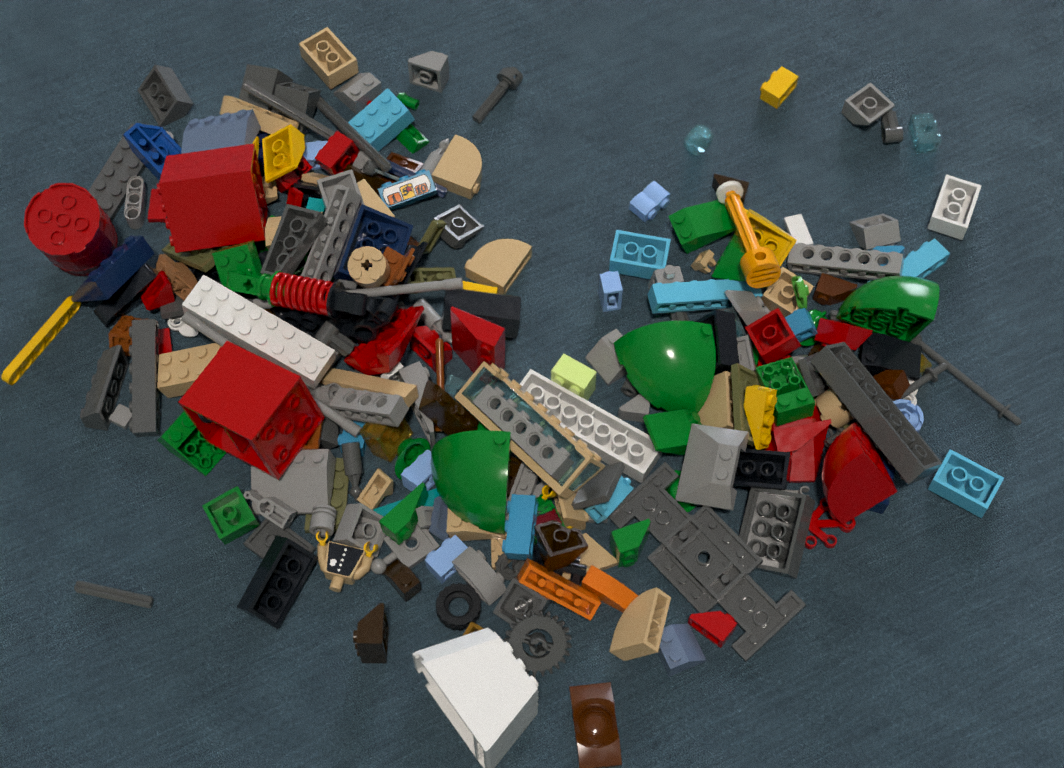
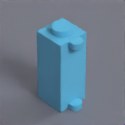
M621 475L608 502L589 506L584 510L599 524L634 489L630 485L631 480L627 477L623 478Z

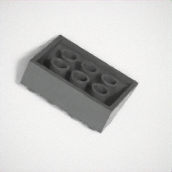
M751 487L739 537L763 560V563L756 570L797 579L815 500L804 494Z

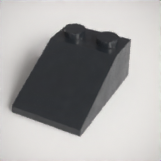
M872 333L863 342L861 363L872 376L885 370H904L908 380H918L920 378L922 346L886 334Z

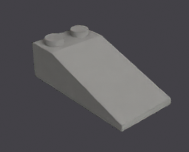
M420 361L399 369L400 382L417 385L419 397L411 405V408L431 448H433L436 444L433 421L419 410L425 385L429 381L430 374L427 367H423Z

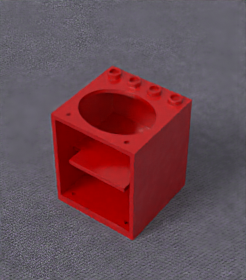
M254 143L166 156L160 181L157 183V191L159 195H162L161 208L163 212H166L165 224L167 230L170 229L171 236H169L170 245L175 248L176 253L241 244L252 240L254 242L265 240V226L269 211Z
M226 341L219 348L217 354L178 402L207 443L278 480L325 418L301 376L229 341ZM198 414L213 422L204 423L203 421H201Z

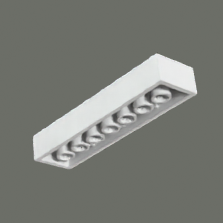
M205 275L201 277L182 303L184 314L189 311L201 319L203 323L235 344L301 376L304 383L313 389L317 387L336 359L334 349Z
M530 369L521 381V390L524 393L528 391L535 397L533 401L537 405L539 402L548 409L546 413L550 416L552 414L561 421L560 425L563 428L568 427L575 433L573 437L577 441L579 439L584 441L591 451L596 452L602 458L601 461L609 465L623 462L625 466L623 473L642 483L647 478L663 452L655 450L650 435ZM514 391L510 399L514 401L519 395ZM525 400L517 404L516 409L519 412L525 411L531 417V421L541 424L545 420ZM554 428V434L570 442L558 430Z

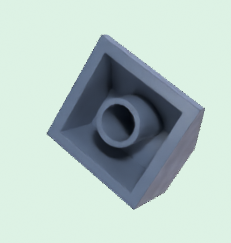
M671 624L664 627L657 654L668 677L706 662V658L689 624Z

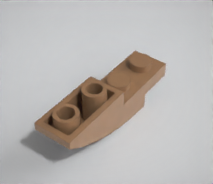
M159 254L156 270L158 273L161 270L165 272L171 283L172 291L185 301L198 283L194 274L182 262L176 263L166 254Z

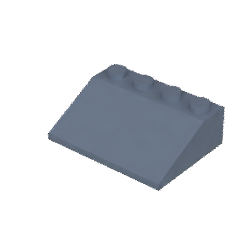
M243 109L236 113H224L221 116H208L205 119L189 121L183 134L181 154L252 144L261 129L253 109L247 111Z

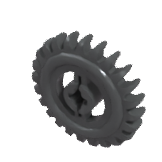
M531 610L530 616L523 613V619L516 617L517 624H509L512 630H506L505 633L509 637L503 639V642L507 641L511 645L514 657L522 660L526 667L525 672L528 674L532 670L534 677H536L537 671H540L544 677L545 669L552 674V666L559 670L558 661L565 664L566 660L563 655L570 656L569 651L565 648H572L571 643L567 642L572 639L571 635L566 634L569 632V628L562 627L565 624L563 620L557 622L558 615L550 618V611L543 615L542 610H539L538 614L535 615L534 611ZM534 629H543L551 635L553 643L546 641V637L540 632H535L531 635L526 633ZM522 642L529 645L530 652L535 656L526 653Z

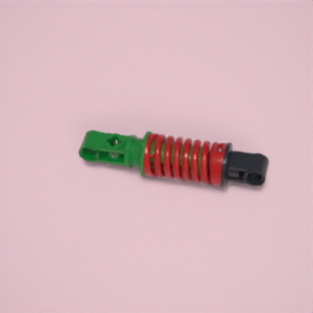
M228 271L226 288L233 292L257 295L260 300H267L268 304L272 307L282 306L283 308L296 309L303 312L323 314L330 318H337L342 311L354 315L366 314L368 295L346 292L344 284L339 281L332 283L331 281L282 273V271H275L272 275L264 273L261 276L241 271Z

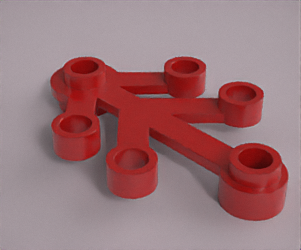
M822 498L819 506L812 513L808 530L824 542L827 548H834L837 538L834 535H827L820 528H840L841 531L849 533L853 531L856 521L853 518L850 520L851 524H842L838 519L818 520L825 511L830 509L829 506L825 507L822 505L823 502H826V499ZM812 535L807 536L805 547L807 549H814L817 539ZM831 539L834 541V543L830 544L827 540ZM812 540L814 544L810 545L807 541Z

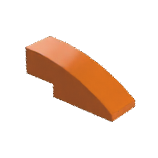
M591 565L582 580L581 587L598 595L600 601L623 613L630 603L638 597L636 593L593 565Z

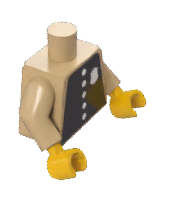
M320 531L316 533V539L320 542L317 545L318 563L326 579L332 580L329 587L330 590L341 592L343 583L353 585L356 580H360L370 571L374 557L372 553L378 550L377 544L373 546V550L369 549L370 541L364 544V549L331 541L327 544L326 540L330 536L329 532L326 531V538L322 539Z

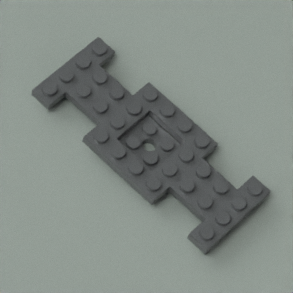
M664 462L633 490L608 518L619 529L626 527L634 518L639 522L646 519L650 520L649 532L661 545L647 557L648 560L699 613L710 612L719 604L734 618L735 622L745 633L731 647L747 662L806 607V604L792 590L776 604L749 576L763 563V560L710 507L703 506L693 516L689 515L666 491L679 478V475ZM707 553L710 555V560L702 563L698 560L699 555Z

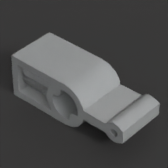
M248 490L243 494L245 499H250L257 504V510L262 516L282 529L289 527L298 511L276 497L264 498L257 490ZM267 503L271 504V510L267 508Z

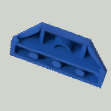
M136 123L123 134L133 153L159 181L166 156L181 154L182 148L162 127Z

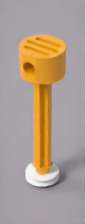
M727 181L718 187L716 196L720 203L727 204L746 251L740 260V266L746 282L750 287L757 289L770 286L781 275V269L776 256L770 248L760 247L741 202V197L744 193L742 185L738 181Z

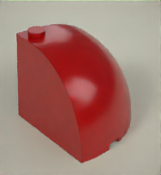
M856 423L844 429L830 445L822 468V486L826 502L830 508L828 511L834 520L838 519L842 524L847 523L898 492L869 435Z

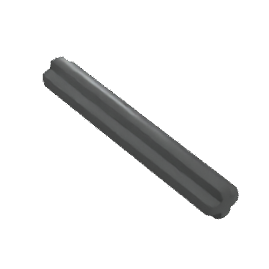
M80 580L74 586V590L78 593L145 608H151L154 602L152 596Z

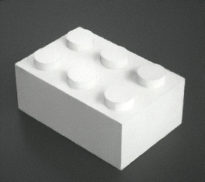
M946 174L927 229L963 240L981 185Z

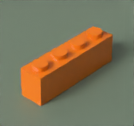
M529 558L526 559L517 575L519 583L590 621L601 604L598 595L553 571L548 572L546 567Z

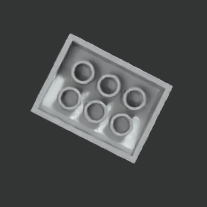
M329 449L301 450L279 480L251 466V490H257L264 498L276 497L298 511L297 514H312V509L315 505L323 504L330 506L336 458ZM252 501L254 514L261 515L257 510V504ZM267 503V508L269 510H271V504Z

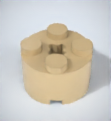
M365 246L355 249L348 260L349 274L362 288L380 287L389 277V263L382 252L374 247Z
M827 389L814 399L816 406L821 412L820 417L822 421L831 419V425L839 429L854 419L846 405L839 401L838 395L833 389Z

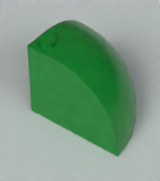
M889 276L875 279L853 291L842 303L836 318L855 326L873 330V333L886 334L910 342L934 320L939 301V285L936 282L913 276Z
M682 320L658 322L632 330L614 342L619 363L624 365L628 373L626 375L627 378L646 400L658 409L660 407L667 411L685 409L696 411L698 414L710 393L715 374L716 349L711 324Z
M474 430L459 432L442 438L431 450L432 478L441 499L463 521L470 522L485 531L505 534L511 432Z

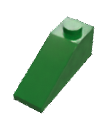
M423 482L379 520L383 533L398 545L407 540L414 532L418 522L416 508L424 506L429 496L426 485Z

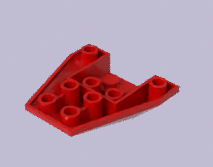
M411 306L407 309H398L391 321L381 327L374 340L362 342L358 346L353 347L352 352L344 359L345 363L365 375L389 373L402 359L424 307Z
M815 404L813 416L776 426L774 422V430L822 421L820 417L821 412ZM828 426L800 449L793 452L789 483L815 482ZM772 440L769 444V448H764L760 450L774 451Z

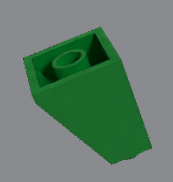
M733 235L716 263L712 277L746 281L740 266V260L746 251L740 237L737 235Z

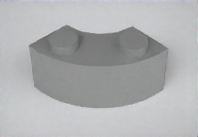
M469 546L452 561V564L458 575L471 588L476 590V593L479 594L483 602L490 606L506 591V587L503 584L505 579L485 561L486 557L480 550L475 551Z

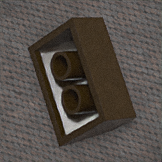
M430 380L426 382L419 405V410L448 436L459 432L477 430L479 421L439 385Z
M379 603L358 622L357 630L353 631V643H355L357 656H360L362 663L387 664L389 622L384 603Z

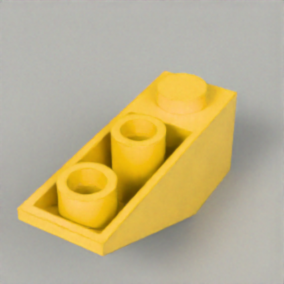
M752 385L746 386L744 409L755 448L760 450L769 448L771 442L770 434L774 423L773 413L777 403V390Z

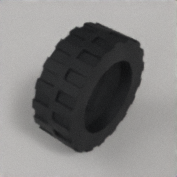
M453 583L448 587L446 586L443 591H440L439 597L436 599V612L439 621L446 628H450L453 631H463L468 628L471 622L476 623L481 613V600L476 590L467 584ZM455 598L465 599L469 604L467 613L462 616L451 614L448 608L451 600Z

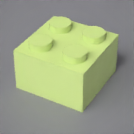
M563 353L551 370V381L588 401L595 391L597 372Z

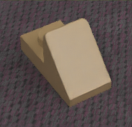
M378 468L357 500L372 510L376 509L385 496L393 494V480Z

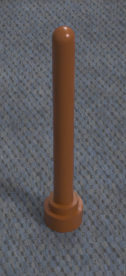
M438 338L435 341L437 385L445 391L443 340ZM434 424V431H443Z

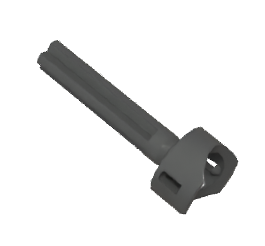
M507 67L501 69L497 74V78L500 81L499 84L473 114V121L479 124L507 89L515 90L520 85L523 75L517 68Z

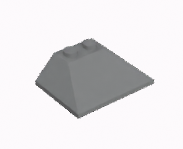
M692 424L675 500L733 511L737 491L733 488L740 451L746 452L749 432Z

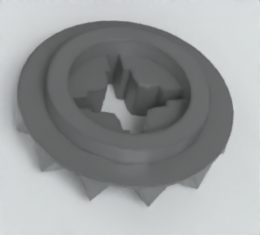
M504 552L498 555L495 571L499 572L505 580H512L513 577L518 575L526 560L510 559L513 562L512 570L506 566L508 565V558Z

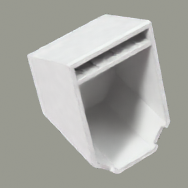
M489 628L416 651L412 654L417 672H423L428 681V684L425 685L427 690L483 768L496 767L538 714L539 705L538 682L532 675L528 676L525 672L526 667L522 660L514 657L511 645L507 641L503 642L497 633Z

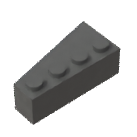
M286 204L260 274L267 273L272 275L275 271H282V273L293 275L328 222L325 216L319 211Z

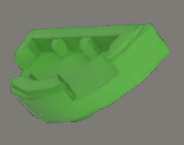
M793 276L791 282L798 309L805 308L807 310L808 286L804 284L801 276Z

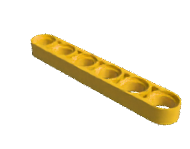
M73 296L67 297L5 368L1 379L9 385L15 384L77 313L81 302H73L71 300Z

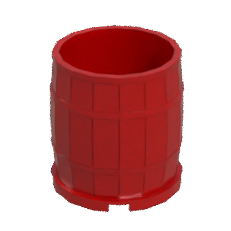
M56 183L50 185V188L33 196L25 210L24 228L29 240L55 266L71 275L88 276L89 273L97 270L101 266L100 263L113 254V250L117 248L118 237L110 218L100 207L96 199L85 188L76 184Z

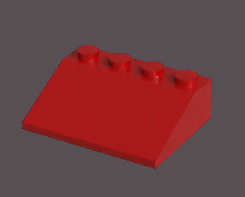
M452 306L450 309L452 349L473 373L484 361L490 365L494 363L499 368L504 369L505 328ZM483 367L477 374V378L485 382L493 374Z

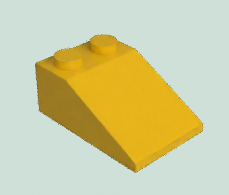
M291 124L262 139L265 182L269 183L298 167L305 151L304 134Z
M749 209L746 214L760 247L770 248L774 252L779 266H781L797 239L765 217ZM736 230L734 234L740 237L738 231Z

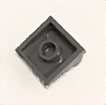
M460 204L433 218V220H443L447 223L440 237L453 248L463 247L466 240L484 229V226L464 210Z

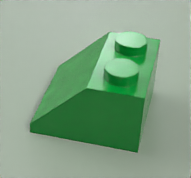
M649 519L611 531L610 549L618 562V568L622 566L625 568L630 567L637 562L648 539Z

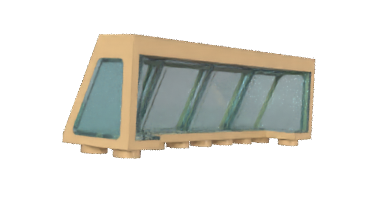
M484 361L454 398L490 431H503L473 403V400L488 384L493 388L499 387L505 393L503 397L506 400L512 399L518 405L516 409L519 412L525 411L531 417L529 421L532 424L538 423L544 429L542 433L546 437L548 434L551 435L558 442L556 446L559 449L564 447L571 454L569 458L574 463L559 480H556L514 440L511 439L510 450L559 496L568 499L605 467L601 462L602 458L596 452L591 451L581 439L577 441L573 437L575 433L568 427L563 428L560 425L561 421L552 414L550 416L547 414L548 409L539 402L537 405L533 401L535 397L528 391L524 393L521 390L522 385L514 379L511 381L508 378L509 374L504 369L499 368L494 363L490 365ZM511 415L509 417L508 422L513 419L514 415ZM527 427L522 429L521 434L526 431ZM540 439L535 442V446L539 444ZM553 451L549 453L548 459L553 456Z

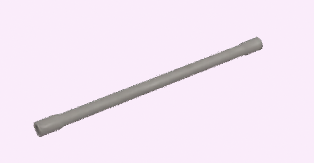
M453 278L442 281L345 291L362 293L372 297L440 290L449 291L463 289L462 278ZM253 299V303L263 309L273 308L268 304L267 300Z
M189 311L183 315L181 321L198 330L220 346H223L226 341L233 343ZM312 396L324 416L341 426L342 429L355 438L359 436L363 429L362 427Z

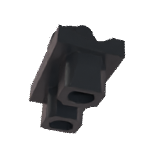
M577 557L568 566L552 571L560 576L563 575V572L571 573L570 581L580 585L583 576L586 575L587 565L581 564V557Z

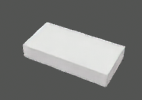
M802 214L784 218L783 222L788 234L797 239L795 244L813 245Z

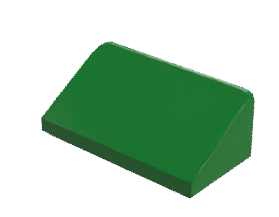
M411 123L395 137L412 154L429 144V140Z

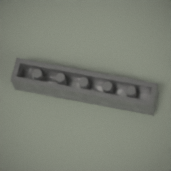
M156 319L132 320V326L129 327V336L132 338V345H129V354L132 356V363L129 364V373L132 375V382L129 383V391L132 394V401L129 402V410L132 413L129 429L136 437L160 436V390L157 388L159 323Z

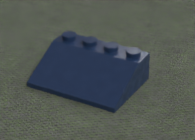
M361 204L356 211L333 277L354 281L348 271V260L352 252L361 247L371 246L380 250L383 254L388 246L404 255L413 225Z
M134 235L127 237L124 240L125 243L113 250V254L103 260L97 270L89 273L88 278L82 283L71 300L73 302L108 300L155 254L145 238Z

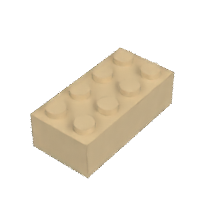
M212 343L159 354L157 388L167 398L184 395L222 346Z

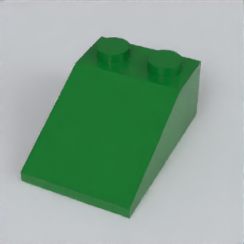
M718 200L686 207L668 216L687 254L737 230L725 204L720 203Z
M685 409L643 416L654 448L658 452L685 455L691 425H702L700 416L696 411Z

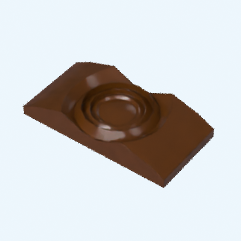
M611 682L570 686L569 692L579 768L622 766Z

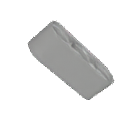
M132 176L127 182L124 216L128 226L135 230L144 225L147 188L143 178L140 176Z

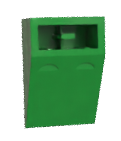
M792 357L755 368L760 385L777 390V403L773 413L776 426L813 416L815 400Z
M185 411L157 439L172 454L204 476L226 454L225 451L207 443Z

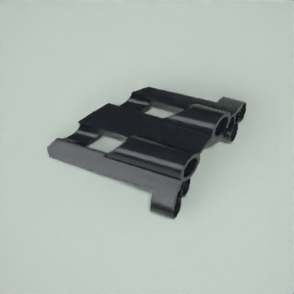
M423 241L418 246L407 245L404 255L411 248H414L413 256L415 258L412 264L405 270L407 273L403 281L399 282L398 285L407 284L428 244L427 242ZM334 278L332 283L336 282L339 279ZM390 295L387 298L368 296L365 315H354L342 311L337 318H330L323 314L319 315L289 309L284 321L317 339L314 335L327 320L339 329L340 333L344 336L369 342L376 338L382 326L391 321L399 306L397 300L400 295Z

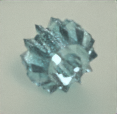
M702 124L696 125L694 129L692 128L687 133L688 135L684 139V146L691 154L695 156L701 155L703 151L706 152V149L710 147L714 135L706 126Z

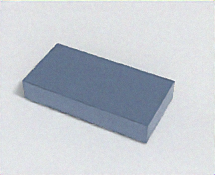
M438 496L434 498V509L431 516L432 523L429 527V532L444 541L448 539L446 532L448 507L441 497Z

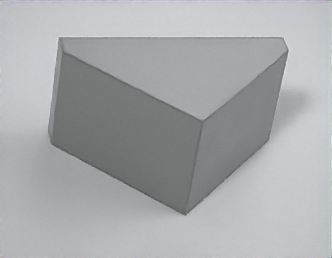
M639 394L619 407L618 417L621 420L644 422L643 416L649 415L650 402Z

